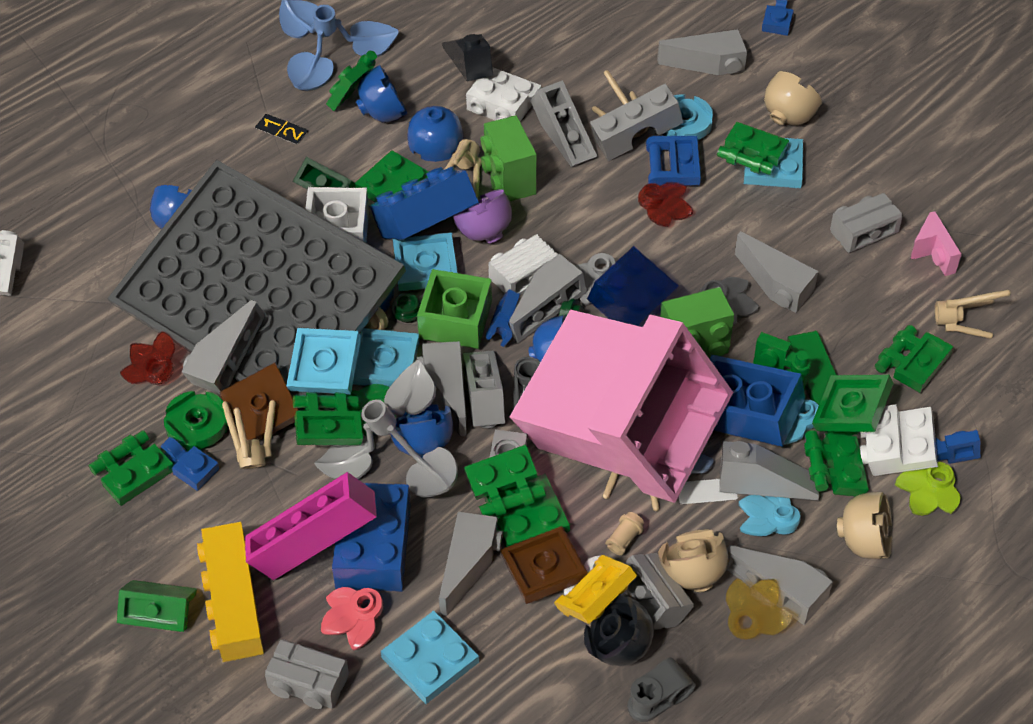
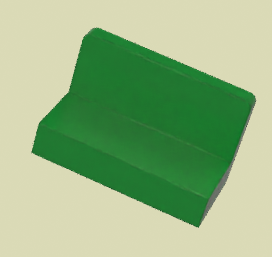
M131 580L119 590L117 623L184 632L188 626L189 602L196 597L197 589Z

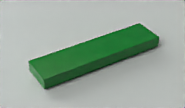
M818 331L788 336L787 341L791 342L790 351L797 353L799 350H805L809 353L811 365L809 373L805 375L807 378L806 390L810 400L819 405L831 375H836ZM824 431L825 436L827 434L852 436L857 435L858 432Z

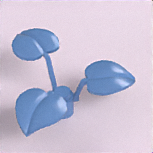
M282 0L279 19L284 33L293 38H302L308 32L315 33L316 31L318 36L316 55L310 52H301L294 55L288 62V77L294 87L299 90L320 88L331 79L334 71L333 62L328 58L321 57L323 37L331 36L336 28L340 30L348 42H353V50L360 56L368 51H374L377 57L381 56L390 48L399 33L396 28L383 23L361 21L352 25L350 36L342 26L341 20L335 18V10L329 5L317 6L308 1Z

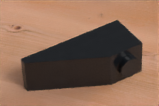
M469 34L463 38L442 43L443 49L467 82L493 75L490 45L482 34Z

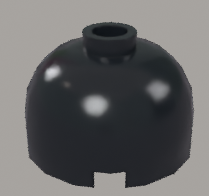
M619 594L605 608L604 613L591 622V626H585L584 644L589 654L612 666L630 665L639 661L651 646L654 636L653 621L644 606L629 596Z

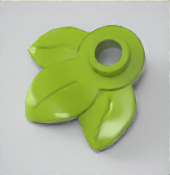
M938 462V467L906 471L901 473L896 479L895 486L911 493L909 507L915 515H928L938 507L952 514L960 504V494L954 487L956 481L955 474L946 463Z

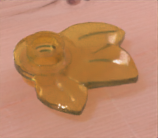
M736 578L729 586L726 593V602L731 611L728 618V626L734 636L747 640L754 638L759 633L775 635L790 623L793 614L786 609L776 606L779 599V587L775 579L761 580L749 588L745 582ZM744 615L749 616L752 620V625L750 627L741 626L739 618Z

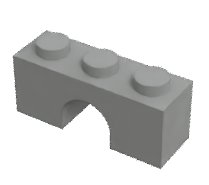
M665 83L591 121L590 125L597 145L607 161H610L633 149L632 138L639 130L645 127H653L659 136L682 124L683 120L679 103Z

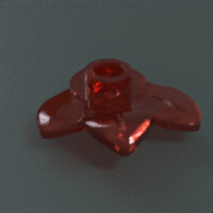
M666 182L661 186L650 183L645 185L638 194V202L643 208L647 209L648 218L662 227H669L672 219H686L694 211L681 198L685 194L687 186L676 182Z
M161 331L155 338L153 345L132 343L130 345V360L132 364L120 371L121 376L131 384L148 382L152 385H160L167 382L174 372V365L171 359L175 352V344L172 338L167 333Z

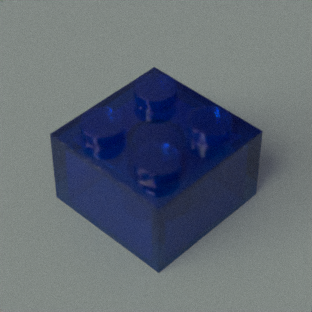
M633 246L594 282L587 300L608 319L643 327L649 315L656 316L661 311L662 302L672 299L679 285Z

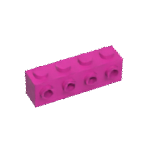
M346 472L246 535V563L272 580L277 579L376 518L374 491L349 472Z

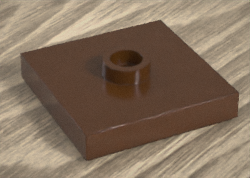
M275 362L219 392L223 402L226 401L229 404L235 425L234 409H240L247 440L258 439L260 441L264 439L271 400L276 402L272 434L294 423L295 413L300 411L299 408H293V396L287 388V383Z
M562 526L501 549L502 558L526 604L574 586L588 574Z

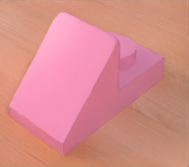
M934 211L929 213L915 240L911 259L932 255L935 265L939 266L943 274L947 276L956 273L961 252Z

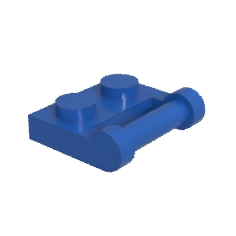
M651 136L646 140V150L649 152L650 174L648 175V185L650 188L660 189L665 185H700L701 175L697 136ZM662 150H669L670 171H662Z

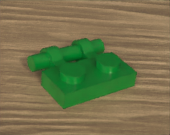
M368 51L360 57L355 67L352 68L349 65L338 76L340 80L329 90L332 95L326 105L330 109L335 111L347 101L354 91L358 89L359 82L363 76L374 68L377 58L374 51Z
M736 122L725 139V145L719 147L717 156L726 159V162L731 165L740 164L751 168V172L757 174L762 172L772 175L774 167L778 166L788 149L789 140Z
M907 325L904 330L898 331L893 337L891 346L884 348L879 354V360L875 364V369L880 373H884L889 367H895L893 378L921 393L952 354L954 346L929 332H926L920 339L915 336L917 334L916 328L912 325ZM903 350H910L907 356L901 354Z
M761 332L756 341L753 363L800 373L805 390L807 384L805 375L809 373L811 365L809 353L805 350H799L797 353L790 351L791 342Z
M306 392V395L293 396V408L306 409V411H296L297 445L362 444L363 433L360 411H347V408H358V396H346L345 393L337 392L334 395H317V392ZM319 408H334V411H319Z
M144 430L134 436L128 435L122 439V444L109 452L107 450L97 455V460L88 465L95 476L103 470L108 472L107 475L101 478L102 485L120 506L173 472V463L155 443L145 450L140 447L150 441ZM128 454L133 457L121 466L116 463Z
M810 430L805 433L806 443H804V450L811 463L809 475L810 479L815 483L817 491L827 490L829 487L828 483H831L834 495L858 496L868 492L869 489L857 436L827 434L822 442L819 440L817 431ZM823 459L827 460V465L824 464Z
M526 444L464 467L475 499L479 500L489 496L491 501L479 506L482 515L492 516L496 514L499 517L506 514L508 509L522 504L526 507L534 504L535 499L546 496L542 483L529 487L527 481L538 478V474ZM517 486L518 492L500 497V491Z

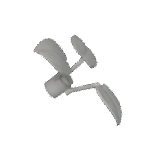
M418 359L405 369L389 387L384 402L372 400L363 407L361 415L366 422L363 428L367 432V437L363 434L361 445H331L327 452L314 462L321 472L333 479H337L346 472H349L357 479L365 475L373 464L369 453L375 448L374 432L381 436L392 434L417 461V463L409 468L406 475V484L409 485V489L413 494L420 497H432L445 493L454 486L458 477V466L455 458L448 450L437 447L435 450L424 454L421 458L395 429L396 417L394 415L401 417L405 412L411 415L419 414L429 407L435 398L436 387L434 381L423 363Z

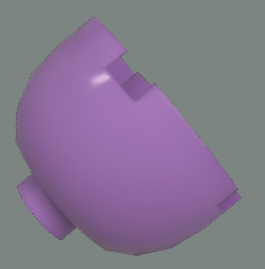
M503 189L480 195L479 203L453 215L454 222L461 234L475 241L486 239L487 243L495 242L503 237L502 231L509 226L512 218L510 200Z

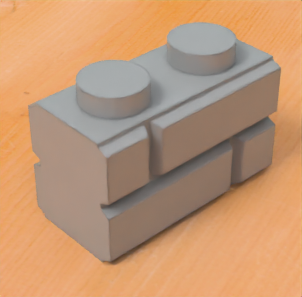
M885 193L874 197L866 196L855 205L838 208L833 213L830 230L833 236L840 241L843 248L849 253L898 233L902 213L894 204L892 205V201Z
M650 553L645 556L644 554H638L629 557L625 564L629 565L637 576L629 584L625 593L647 609L653 621L654 630L679 625L694 607V604L680 584L675 582L664 570L659 555L657 553Z
M282 639L274 652V657L271 658L267 666L265 678L270 691L278 697L289 698L291 695L301 698L309 707L321 709L322 706L333 709L347 681L349 671L346 659Z

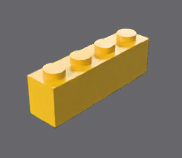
M236 522L201 529L203 542L197 543L200 563L206 562L207 571H202L201 577L204 592L210 591L211 599L205 600L208 620H215L216 629L209 630L213 651L220 650L222 662L262 655L264 651L250 565L246 563L245 536L242 523Z

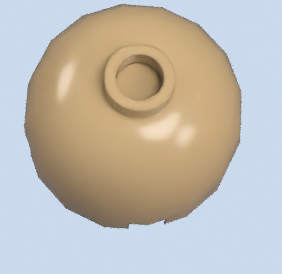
M779 71L769 82L765 91L764 101L767 110L771 113L770 118L779 125H784V123L787 125H800L809 121L816 114L822 104L820 95L812 86L808 85L807 88H804L800 85L801 78L789 72Z
M873 492L854 497L845 506L843 517L837 519L838 536L845 537L848 548L862 558L881 559L890 557L892 536L888 537V526H892V519L886 494H883V492Z
M695 530L676 536L678 543L669 547L668 542L661 546L658 555L662 567L683 589L694 590L695 592L707 591L713 587V584L722 577L727 569V548L723 534L720 532L718 536H714L713 530Z

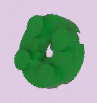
M189 391L175 397L165 410L164 427L168 438L175 439L186 451H189L193 446L202 450L219 441L228 432L229 427L222 406L223 400L216 394L205 391L206 395L195 394V391ZM193 416L197 419L204 417L201 422L196 424L191 423L190 420Z

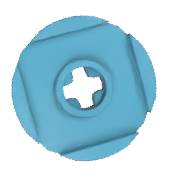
M682 94L674 95L679 103L681 116L690 119L683 120L682 124L668 130L663 135L697 136L699 140L709 134L712 129L713 116L710 105L696 96L692 100L685 99V95Z

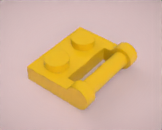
M601 555L594 562L596 566L566 596L561 595L554 604L565 616L569 617L571 615L590 624L593 620L599 618L604 613L605 608L619 594L624 593L629 584L636 578L637 575L629 565Z

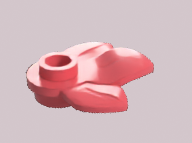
M350 587L338 588L326 597L328 604L332 608L323 617L321 632L324 635H341L346 633L350 647L355 651L363 647L375 634V619L382 612L383 599L372 588H363L358 591ZM365 600H370V604L366 608H360Z

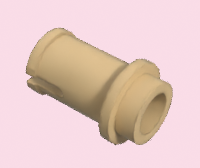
M628 512L620 517V524L605 542L607 548L617 555H623L634 537L643 532L644 521L633 512Z

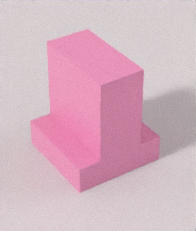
M570 310L511 413L510 418L524 433H527V437L538 449L630 477L643 493L675 503L729 402L733 391L683 322L649 315L644 326L639 327Z

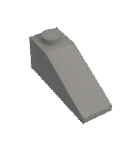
M737 29L660 40L657 61L659 65L713 75H724L745 71L747 50Z
M563 80L538 89L530 102L541 126L570 167L595 159L597 154Z
M741 231L739 232L735 249L736 257L770 300L776 302L781 307L797 313L814 292L818 271Z
M561 254L544 263L535 272L511 316L509 323L513 339L516 343L521 342L533 333L543 322L557 315L560 312L563 301H569L572 298L578 299L587 292L583 272Z
M250 300L195 345L192 353L186 357L182 373L191 384L218 394L229 387L265 317V313L258 303Z
M460 341L422 344L423 356L417 357V360L419 359L434 381L436 387L434 401L442 411L445 410V406L450 407L454 429L459 436H466Z
M494 350L463 353L473 427L492 428L497 424H505L503 387Z
M723 441L719 492L818 500L819 491L816 490L815 483L810 479L809 471L757 444L742 441Z
M465 512L457 513L439 595L440 615L447 616L492 564L494 551L501 550L503 531L498 530L497 517Z
M732 545L728 546V565L726 570L801 624L805 625L828 600L833 581L822 570L813 568L804 561Z

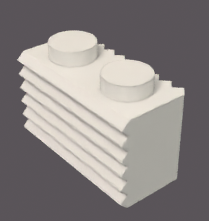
M538 234L529 239H521L515 244L514 248L504 254L500 252L493 256L489 262V278L505 294L509 289L518 294H523L535 272L544 263L550 261L558 254L542 238H539Z

